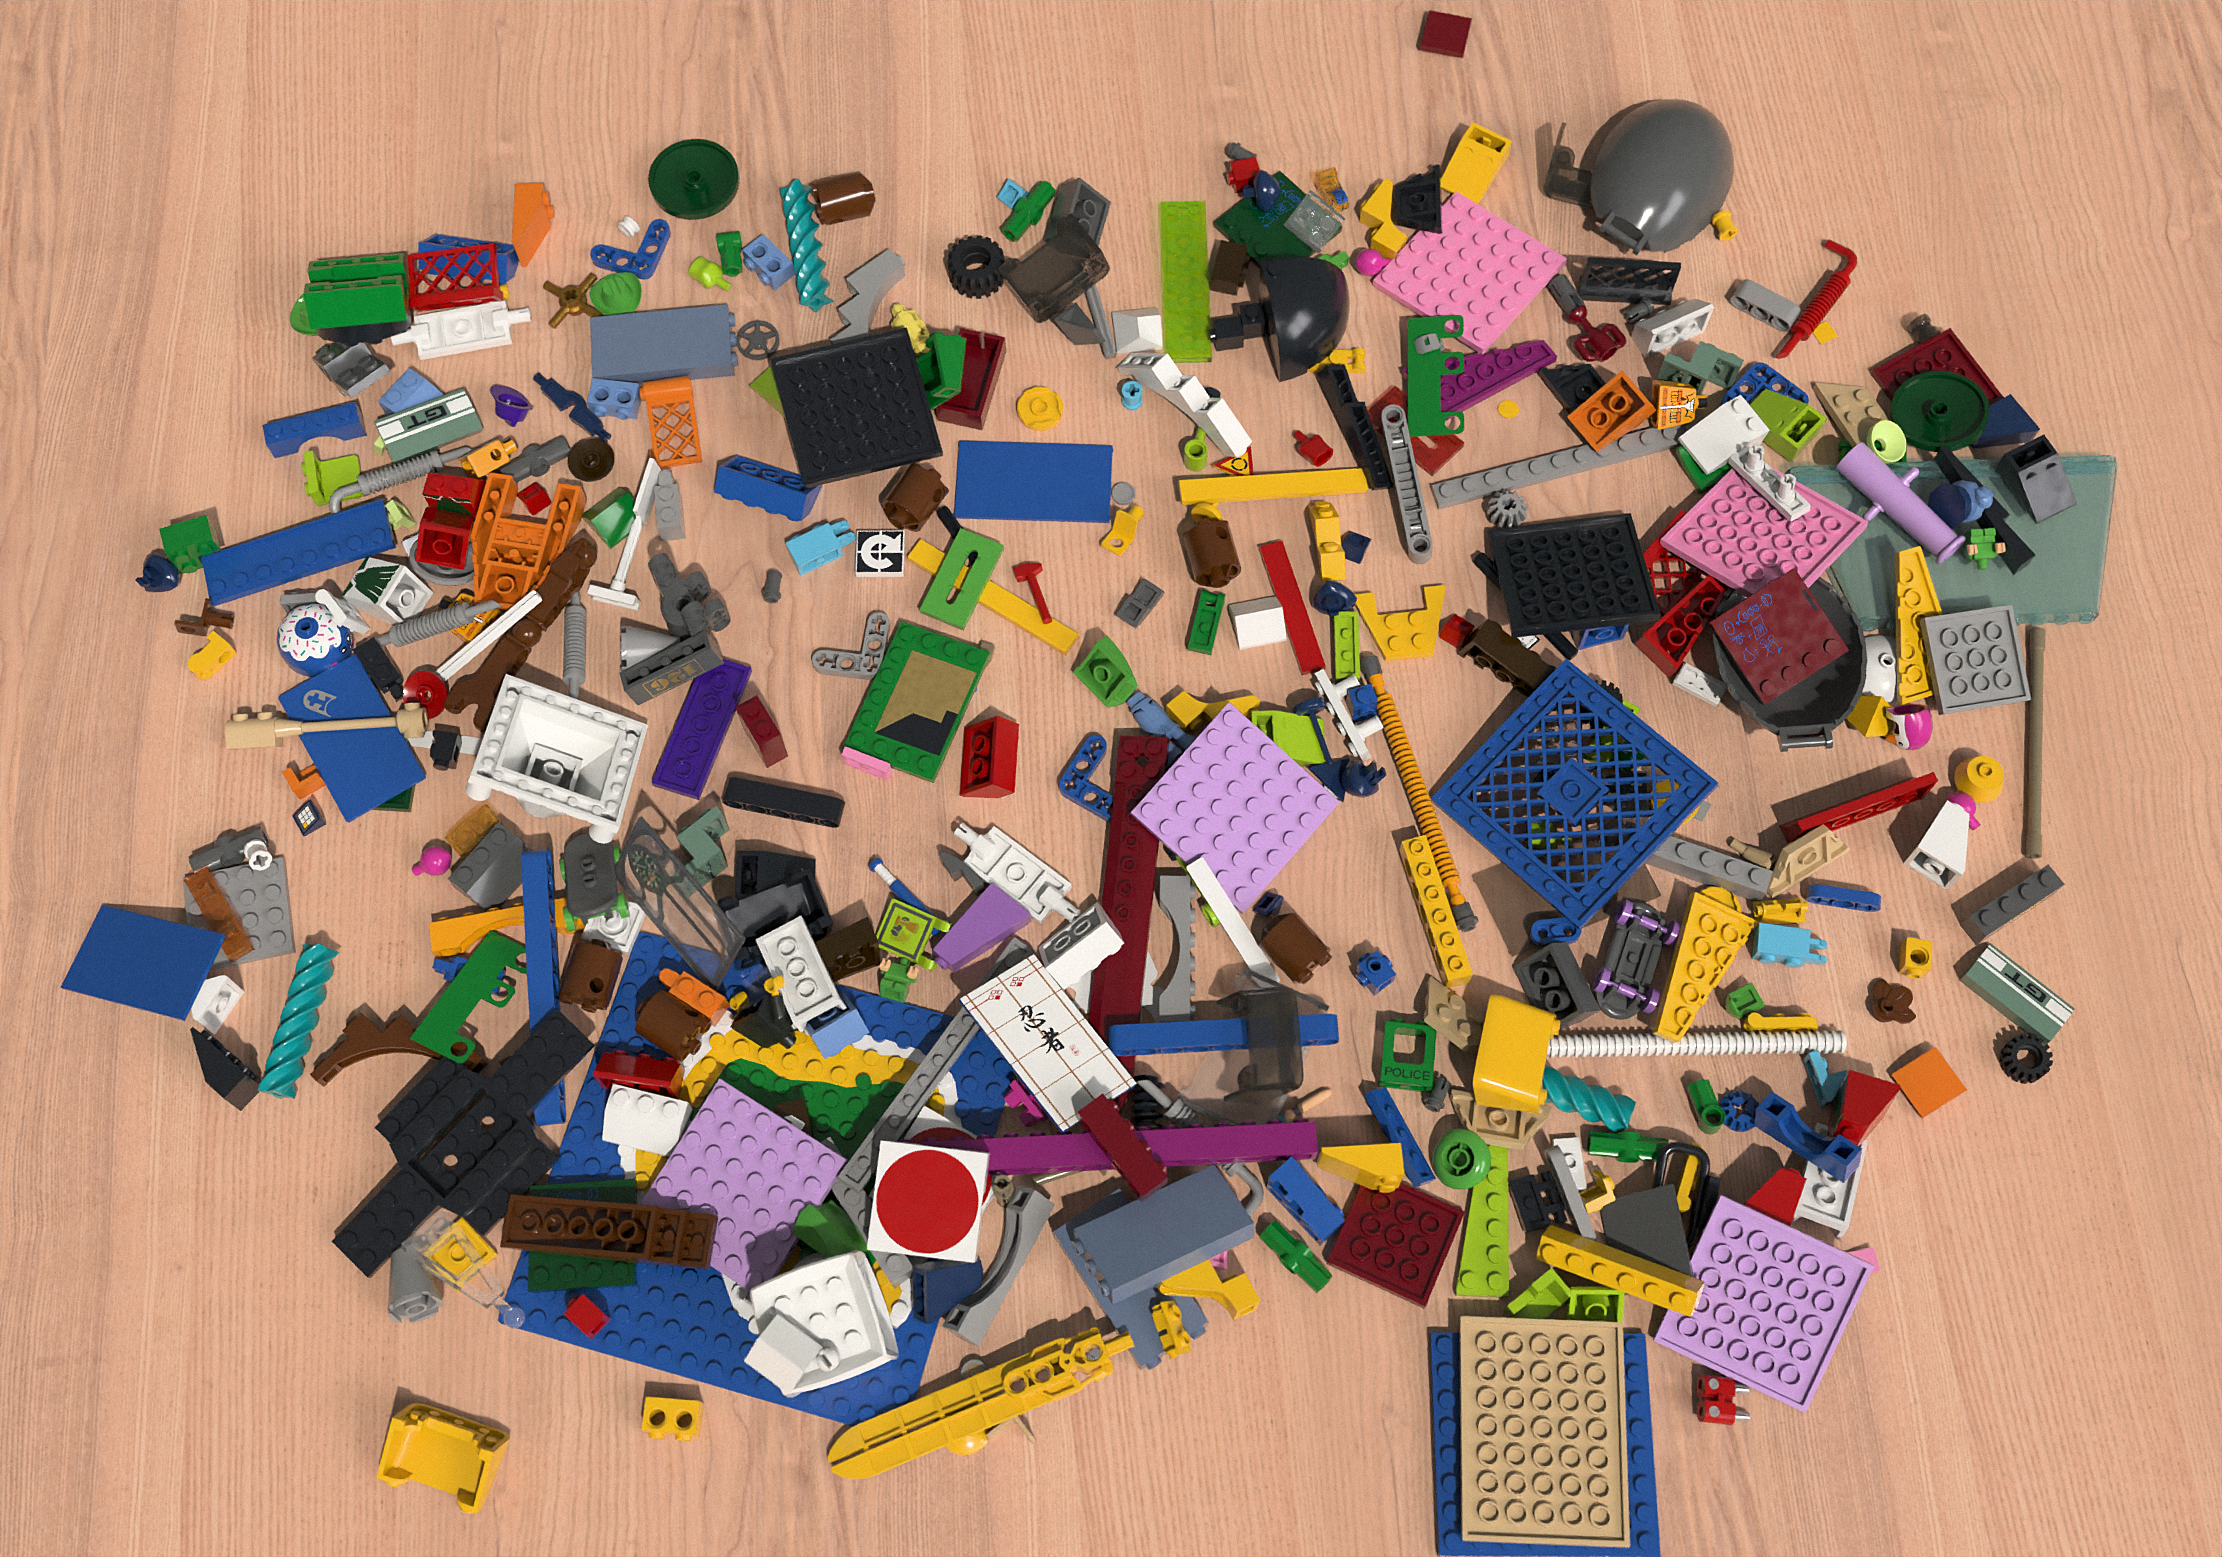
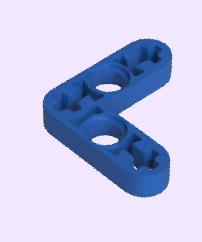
M662 219L651 222L637 254L606 245H596L590 252L592 262L601 269L616 273L629 272L638 279H649L653 276L670 239L671 231L669 225ZM649 246L658 247L654 253L646 252ZM619 259H628V263L624 266L616 264Z
M1759 362L1755 363L1724 395L1720 406L1739 395L1749 403L1760 390L1763 392L1765 389L1785 396L1790 392L1791 394L1788 397L1795 400L1798 399L1806 404L1809 402V397L1803 390L1769 365ZM1760 372H1762V373L1764 374V375H1761L1760 377H1758V376L1756 375V373L1759 374ZM1780 384L1785 390L1783 392H1776L1772 385ZM1747 385L1751 388L1752 392L1748 394L1743 393L1740 390V386Z
M1092 735L1085 741L1059 782V790L1066 799L1111 823L1112 814H1108V809L1105 806L1113 808L1114 797L1088 782L1107 752L1106 740L1102 736ZM1097 743H1099L1101 750L1096 749L1093 753L1092 759L1089 756L1092 752L1091 744L1095 746L1097 745ZM1079 762H1087L1090 765V769L1086 772L1078 771L1076 766ZM1075 775L1077 777L1074 783L1075 789L1071 788L1067 791L1065 784L1070 785ZM1088 793H1094L1098 796V801L1094 804H1089L1084 800V797ZM1103 799H1105V806H1101Z

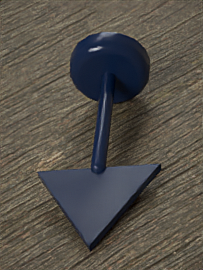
M1324 697L1312 698L1292 708L1294 714L1310 716L1326 760L1325 764L1312 766L1308 769L1343 802L1345 790L1342 787V775L1350 758L1332 761L1315 715L1326 707Z

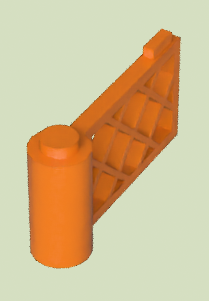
M690 375L643 382V387H640L639 391L641 400L646 401L653 447V450L649 451V458H653L660 469L703 462ZM689 403L690 410L684 417L675 411L679 405ZM664 408L668 412L659 420L653 415V409ZM672 414L681 420L674 429L665 424ZM685 423L693 428V431L687 438L678 432ZM661 427L671 432L664 442L656 436ZM675 435L684 441L678 450L668 445ZM689 444L696 449L697 456L686 457L681 453ZM665 448L674 453L670 460L660 461L659 455Z

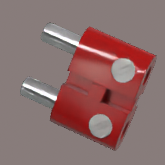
M1700 1374L1696 1382V1396H1699V1402L1697 1403V1418L1699 1422L1733 1425L1735 1420L1748 1422L1750 1420V1413L1736 1411V1403H1733V1397H1736L1735 1393L1748 1394L1750 1391L1749 1386L1736 1384L1731 1377Z

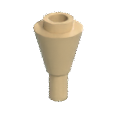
M1734 839L1730 844V847L1742 854L1748 863L1768 870H1772L1776 863L1773 860L1774 854L1751 846L1748 847L1737 839Z

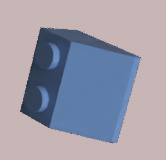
M842 989L838 991V994L846 1004V1009L843 1010L835 1006L808 1020L805 1029L824 1059L837 1055L843 1048L851 1043L860 1041L864 1035L869 1033L857 1009Z

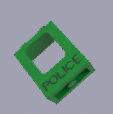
M1396 1018L1385 1021L1378 1087L1430 1093L1433 1085L1437 1031L1423 1021L1416 1022L1415 1024L1405 1023V1020ZM1395 1034L1425 1037L1424 1060L1422 1064L1417 1065L1394 1061Z

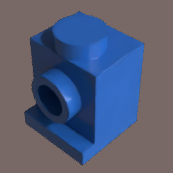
M1372 684L1348 690L1346 703L1354 723L1377 715L1376 707L1378 700Z

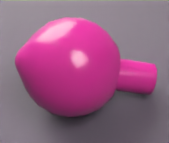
M1368 248L1360 251L1356 257L1355 265L1360 274L1370 277L1378 274L1382 267H1386L1391 262V259L1382 258L1377 250Z
M1954 792L1947 796L1946 801L1948 800L1951 803L1960 805L1964 811L1970 814L1969 827L1971 830H1975L1981 825L1973 816L1976 812V802L1969 794Z
M431 846L423 851L420 857V864L412 867V872L415 876L424 872L431 876L443 875L451 866V854L443 847Z

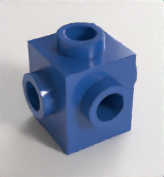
M1377 950L1373 954L1368 952L1358 959L1355 977L1362 987L1367 986L1373 995H1376L1394 982L1396 973L1392 969L1393 965L1386 955H1381Z

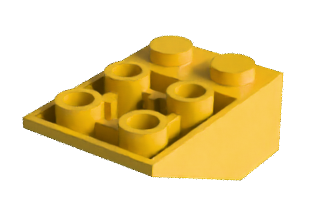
M1472 122L1441 178V189L1452 194L1458 192L1479 204L1508 159L1512 141Z

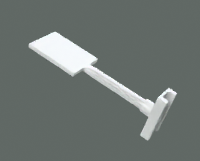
M649 458L635 501L633 512L636 515V519L631 526L615 580H612L610 589L590 585L587 594L593 596L592 599L594 601L639 611L641 605L639 599L634 595L624 593L627 574L642 531V524H648L655 502L654 486H659L658 476L662 470L653 458Z

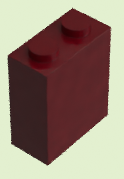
M757 695L735 707L746 735L767 768L788 757L782 736Z

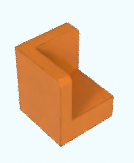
M311 765L298 774L291 767L282 771L292 791L300 800L326 785L315 765Z

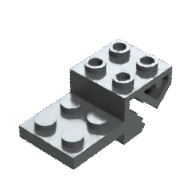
M334 342L329 346L325 345L315 352L316 355L312 357L330 382L334 383L337 390L342 395H348L351 398L390 372L386 364L373 356L364 343L347 347L344 343Z

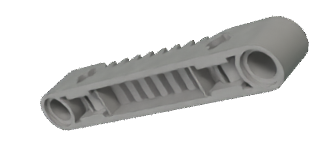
M1389 405L1382 411L1381 429L1397 496L1405 544L1409 559L1415 564H1424L1430 560L1432 555V538L1406 416L1400 406ZM1389 418H1396V419H1398V421L1395 422V423H1392V422H1389L1388 419H1389ZM1417 546H1422L1426 550L1423 552H1418L1414 548Z

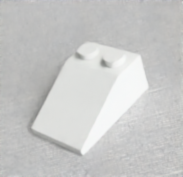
M1739 395L1681 435L1678 440L1704 473L1708 475L1729 463V457L1748 446L1753 448V445H1760L1770 430L1746 400Z

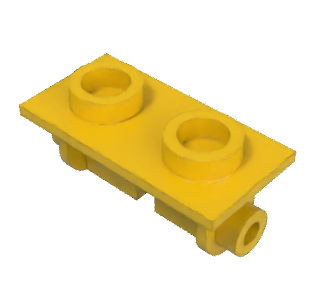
M1802 898L1752 902L1754 919L1759 923L1773 925L1806 923L1805 912H1808V903L1803 902Z
M1174 1300L1160 1302V1304L1153 1306L1151 1315L1157 1331L1166 1329L1168 1334L1160 1336L1165 1355H1169V1358L1173 1359L1181 1354L1192 1352L1189 1334L1184 1330L1181 1321V1311Z

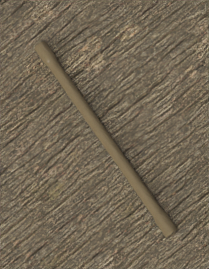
M2040 627L2030 630L2031 700L2026 857L2031 859L2042 857L2043 676L2046 630Z

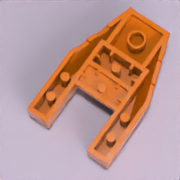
M489 472L471 532L476 605L494 600L502 605L498 609L509 610L531 590L537 591L549 574L551 565L565 552L581 522L587 501L581 486L558 483L547 524L544 525L510 519L518 487L512 476Z

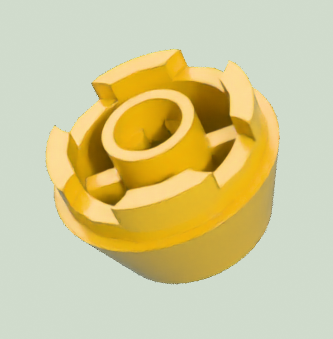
M1976 756L1963 760L1957 766L1954 774L1956 791L1969 794L1978 803L1995 800L2004 788V773L2000 763L1989 756Z

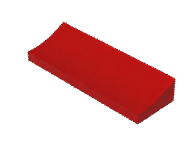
M1934 772L1918 778L1911 777L1781 824L1779 827L1788 844L1806 835L1807 832L1816 829L1822 824L1833 832L1924 799L1938 782V779Z

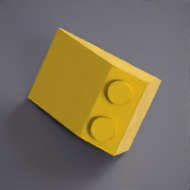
M1401 1143L1322 1147L1317 1160L1318 1168L1369 1189H1379L1381 1193L1395 1191V1188H1399L1404 1176Z

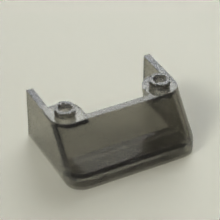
M1562 122L1545 180L1544 192L1551 199L1594 209L1593 203H1590L1589 187L1591 186L1592 176H1590L1591 171L1573 167L1575 161L1574 151L1569 147L1560 145L1566 123Z
M1289 987L1239 990L1216 1001L1217 1006L1232 1008L1235 1015L1246 1016L1250 1065L1242 1068L1238 1074L1239 1090L1224 1096V1102L1259 1105L1300 1088L1304 1079L1295 990Z

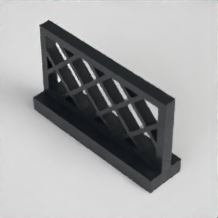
M1588 257L1583 274L1579 278L1578 294L1583 301L1638 304L1640 299L1648 298L1654 305H1670L1672 302V292L1681 270V262ZM1591 266H1598L1601 268L1595 270ZM1641 269H1648L1644 272L1639 271ZM1665 270H1672V271H1670V272H1668V273L1662 272V271H1665ZM1607 272L1611 273L1610 275H1608V276H1606V277H1605L1604 275H1602V274H1605V273H1607ZM1631 273L1634 274V276L1632 277H1626V275H1629ZM1653 275L1658 276V277L1653 278V279H1650V278H1649L1650 276H1653Z

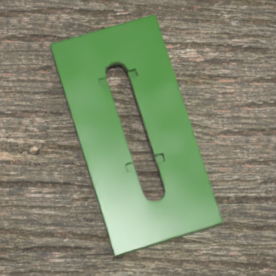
M960 528L919 609L920 613L964 631L1004 551V545ZM973 551L977 552V559L955 602L947 604L946 600L969 554Z

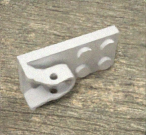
M802 916L756 939L772 977L781 975L785 981V985L779 989V993L783 995L784 1004L791 1020L800 1032L805 1031L808 1020L835 1006L843 1010L847 1008L837 992Z
M1817 1122L1813 1131L1827 1137L1829 1126ZM1864 1140L1859 1146L1862 1148L1859 1167L1845 1183H1842L1806 1159L1802 1176L1807 1178L1792 1222L1800 1217H1804L1828 1226L1835 1239L1840 1240L1849 1228L1867 1148V1140Z

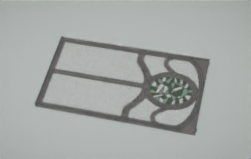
M641 816L637 819L615 865L617 880L701 981L717 992L746 938Z

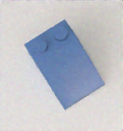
M408 368L378 402L385 415L389 416L441 397L444 394L425 378Z

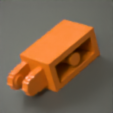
M668 968L660 971L659 979L663 986L667 987L669 993L707 1016L712 1021L714 1027L730 1007L724 996L685 971L681 975Z

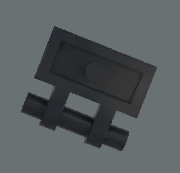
M1550 1170L1540 1173L1543 1183L1537 1184L1534 1174L1508 1182L1525 1233L1549 1227L1551 1225L1549 1215H1555L1558 1224L1568 1221L1564 1212L1567 1209L1564 1202L1560 1200L1557 1184L1553 1180ZM1543 1192H1547L1551 1205L1546 1207L1541 1196Z

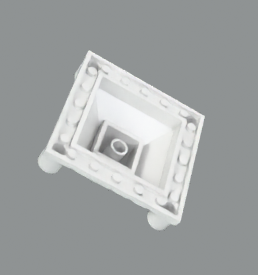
M506 674L465 791L470 798L478 801L488 799L493 789L502 791L516 797L523 809L534 817L548 818L566 813L569 816L586 820L592 823L589 828L590 837L598 843H609L614 835L617 834L621 824L648 725Z

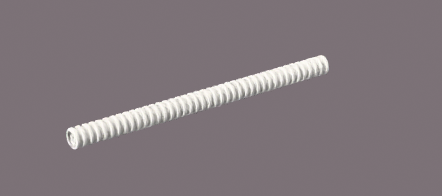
M1825 1030L1821 1033L1819 1031H1814L1813 1033L1811 1031H1806L1805 1033L1803 1031H1798L1797 1033L1790 1031L1789 1034L1786 1031H1782L1781 1034L1778 1031H1774L1773 1034L1770 1031H1766L1765 1034L1763 1032H1757V1034L1755 1032H1750L1749 1034L1746 1032L1741 1034L1734 1032L1733 1035L1730 1032H1726L1725 1035L1722 1032H1718L1717 1035L1714 1032H1710L1709 1035L1705 1032H1702L1701 1035L1698 1033H1693V1035L1685 1033L1680 1042L1676 1043L1655 1034L1651 1036L1649 1033H1645L1644 1036L1641 1033H1638L1636 1036L1634 1034H1629L1628 1036L1626 1034H1621V1036H1618V1034H1613V1036L1605 1034L1604 1037L1601 1034H1597L1596 1037L1593 1034H1589L1588 1037L1585 1034H1581L1580 1037L1577 1035L1572 1037L1569 1035L1564 1037L1557 1035L1550 1039L1547 1055L1550 1058H1554V1055H1557L1558 1058H1562L1563 1055L1566 1058H1570L1571 1055L1577 1058L1579 1055L1581 1057H1586L1587 1055L1590 1057L1595 1055L1602 1057L1604 1054L1606 1057H1610L1611 1054L1614 1057H1618L1619 1054L1622 1057H1626L1627 1054L1634 1057L1635 1054L1638 1056H1643V1054L1646 1056H1651V1054L1654 1056H1659V1054L1667 1056V1053L1670 1056H1675V1053L1678 1056H1683L1684 1053L1687 1056H1690L1692 1053L1698 1056L1700 1053L1702 1055H1707L1708 1053L1710 1055H1715L1716 1053L1718 1055H1723L1724 1053L1731 1055L1733 1052L1735 1055H1739L1741 1052L1743 1055H1747L1750 1052L1751 1055H1755L1758 1052V1054L1762 1055L1764 1052L1766 1054H1771L1772 1052L1774 1054H1779L1780 1052L1787 1054L1790 1051L1791 1054H1795L1798 1051L1799 1054H1803L1806 1051L1808 1054L1818 1050L1823 1053H1828L1829 1051L1831 1053H1836L1837 1051L1844 1053L1847 1047V1039L1843 1030H1838L1837 1033L1834 1030H1830L1829 1033Z

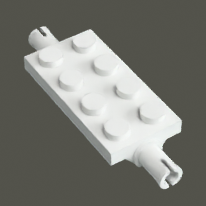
M504 300L414 316L415 324L410 329H407V332L391 337L394 346L414 342L417 344L418 355L421 360L512 344L510 330L512 324L532 322L530 318L531 313L529 307L508 311L506 301Z
M965 823L959 825L961 829L957 828L955 830L954 836L970 846L971 852L964 860V863L988 886L993 883L1029 911L1031 918L1040 925L1054 910L1070 923L1075 920L1074 917L1077 918L1081 910L1064 899V896L1072 888V884L995 826L985 835H978L966 826Z

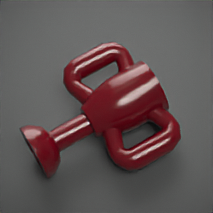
M1580 306L1567 318L1570 324H1579L1586 332L1585 336L1575 339L1573 342L1574 349L1587 362H1593L1597 359L1600 362H1604L1610 359L1618 349L1625 346L1627 343L1626 337L1614 324H1606L1600 329L1593 327L1586 319L1588 313L1586 306ZM1609 331L1617 342H1614L1606 332ZM1582 343H1588L1593 354Z

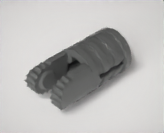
M1565 274L1555 277L1548 284L1549 289L1568 316L1578 307L1585 306Z

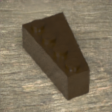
M1489 619L1470 634L1457 653L1463 658L1468 655L1476 660L1474 665L1482 670L1484 667L1491 669L1495 672V678L1498 680L1514 683L1515 690L1526 697H1529L1557 669L1555 666L1548 665L1543 661L1537 652L1523 646L1517 637L1512 638V636L1502 630L1500 624Z
M868 917L815 942L833 982L879 966L881 963L879 942Z

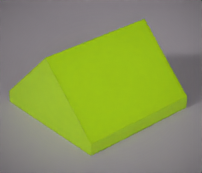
M1569 1287L1573 1294L1565 1302L1566 1320L1622 1322L1625 1292L1611 1287Z

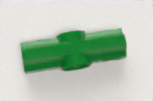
M1045 180L1040 181L1027 198L1022 197L1017 202L1013 215L1001 228L1002 233L1008 240L1018 242L1031 225L1035 226L1040 221L1045 207L1056 195V190L1049 182Z
M1590 1131L1588 1133L1587 1152L1591 1156L1616 1158L1617 1161L1625 1163H1636L1640 1160L1656 1162L1660 1149L1669 1143V1139L1641 1137L1639 1133L1627 1131L1618 1132L1617 1134Z
M1276 1220L1259 1236L1279 1256L1278 1259L1282 1265L1292 1274H1297L1316 1293L1322 1290L1332 1279L1333 1276L1313 1257L1312 1251L1299 1239L1295 1240Z

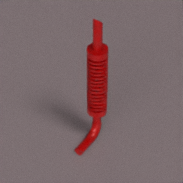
M1830 239L1827 240L1825 248L1845 257L1847 263L1842 271L1836 270L1831 274L1790 329L1792 336L1776 356L1777 359L1787 357L1800 340L1806 341L1809 339L1850 285L1851 279L1849 275L1857 265V256L1850 248Z

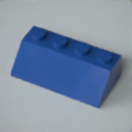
M436 233L418 242V253L494 243L497 250L499 284H506V282L515 277L519 258L513 244ZM483 251L477 259L485 265L490 259V251ZM461 254L456 263L463 268L471 257L467 254ZM443 256L434 265L442 271L449 260ZM423 259L418 260V270H423L428 263ZM474 262L467 272L475 278L482 267L477 262ZM453 264L446 274L451 278H456L461 270ZM433 267L427 273L430 275H439V273ZM486 272L480 281H484V279L492 280L491 274Z
M736 454L718 467L714 493L722 495V498L727 500L742 501L748 507L763 508L770 514L785 515L791 521H802L810 515L822 485L804 489L801 475Z

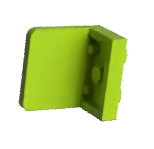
M313 451L303 452L305 462H302L301 466L304 475L307 476V482L304 483L305 492L308 497H312L317 507L328 505L331 495L337 489L358 482L356 476L361 475L359 459L356 455L320 462ZM362 491L346 496L340 502L361 498L363 496Z

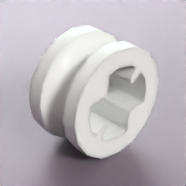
M628 216L623 217V222L617 223L619 230L630 239L634 237V233L640 231L637 223Z

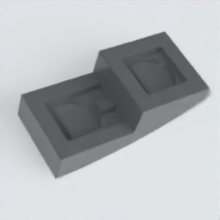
M1143 579L1133 595L1128 596L1116 616L1136 629L1164 595V591L1148 580Z
M946 852L939 854L942 865L954 882L963 877L976 896L985 891L983 881L968 865Z

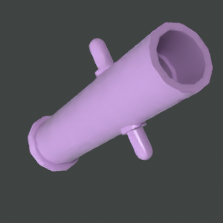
M1864 442L1856 445L1837 465L1836 470L1872 501L1873 505L1863 514V519L1870 521L1879 512H1885L1936 557V564H1942L1964 543L1965 536H1958L1909 488V483L1919 474L1917 467H1912L1903 477H1898Z

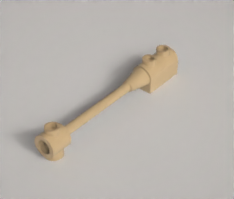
M420 703L404 704L405 709H399L395 717L303 723L302 721L273 717V712L257 713V718L248 719V714H234L233 720H227L225 724L226 749L283 747L284 737L304 734V732L397 727L401 734L404 733V738L424 737V732L428 731V713L426 708H420Z

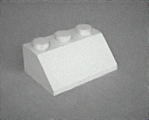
M1692 299L1688 302L1682 301L1668 311L1662 310L1650 319L1638 321L1634 326L1631 338L1643 357H1650L1705 332L1714 306L1711 303L1698 299Z
M1097 902L1044 942L1038 949L1045 969L1065 989L1069 985L1076 984L1087 971L1097 968L1108 955L1115 954L1121 948V945L1124 944V941L1118 929Z
M613 1084L605 1108L602 1140L670 1157L687 1130L693 1109L686 1101Z

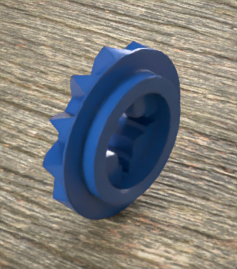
M1740 1090L1730 1092L1722 1098L1719 1106L1726 1115L1725 1126L1737 1132H1746L1755 1127V1114L1759 1102L1753 1098L1752 1094H1747ZM1745 1103L1744 1112L1747 1116L1742 1114L1735 1119L1737 1110L1734 1108V1105L1739 1107Z

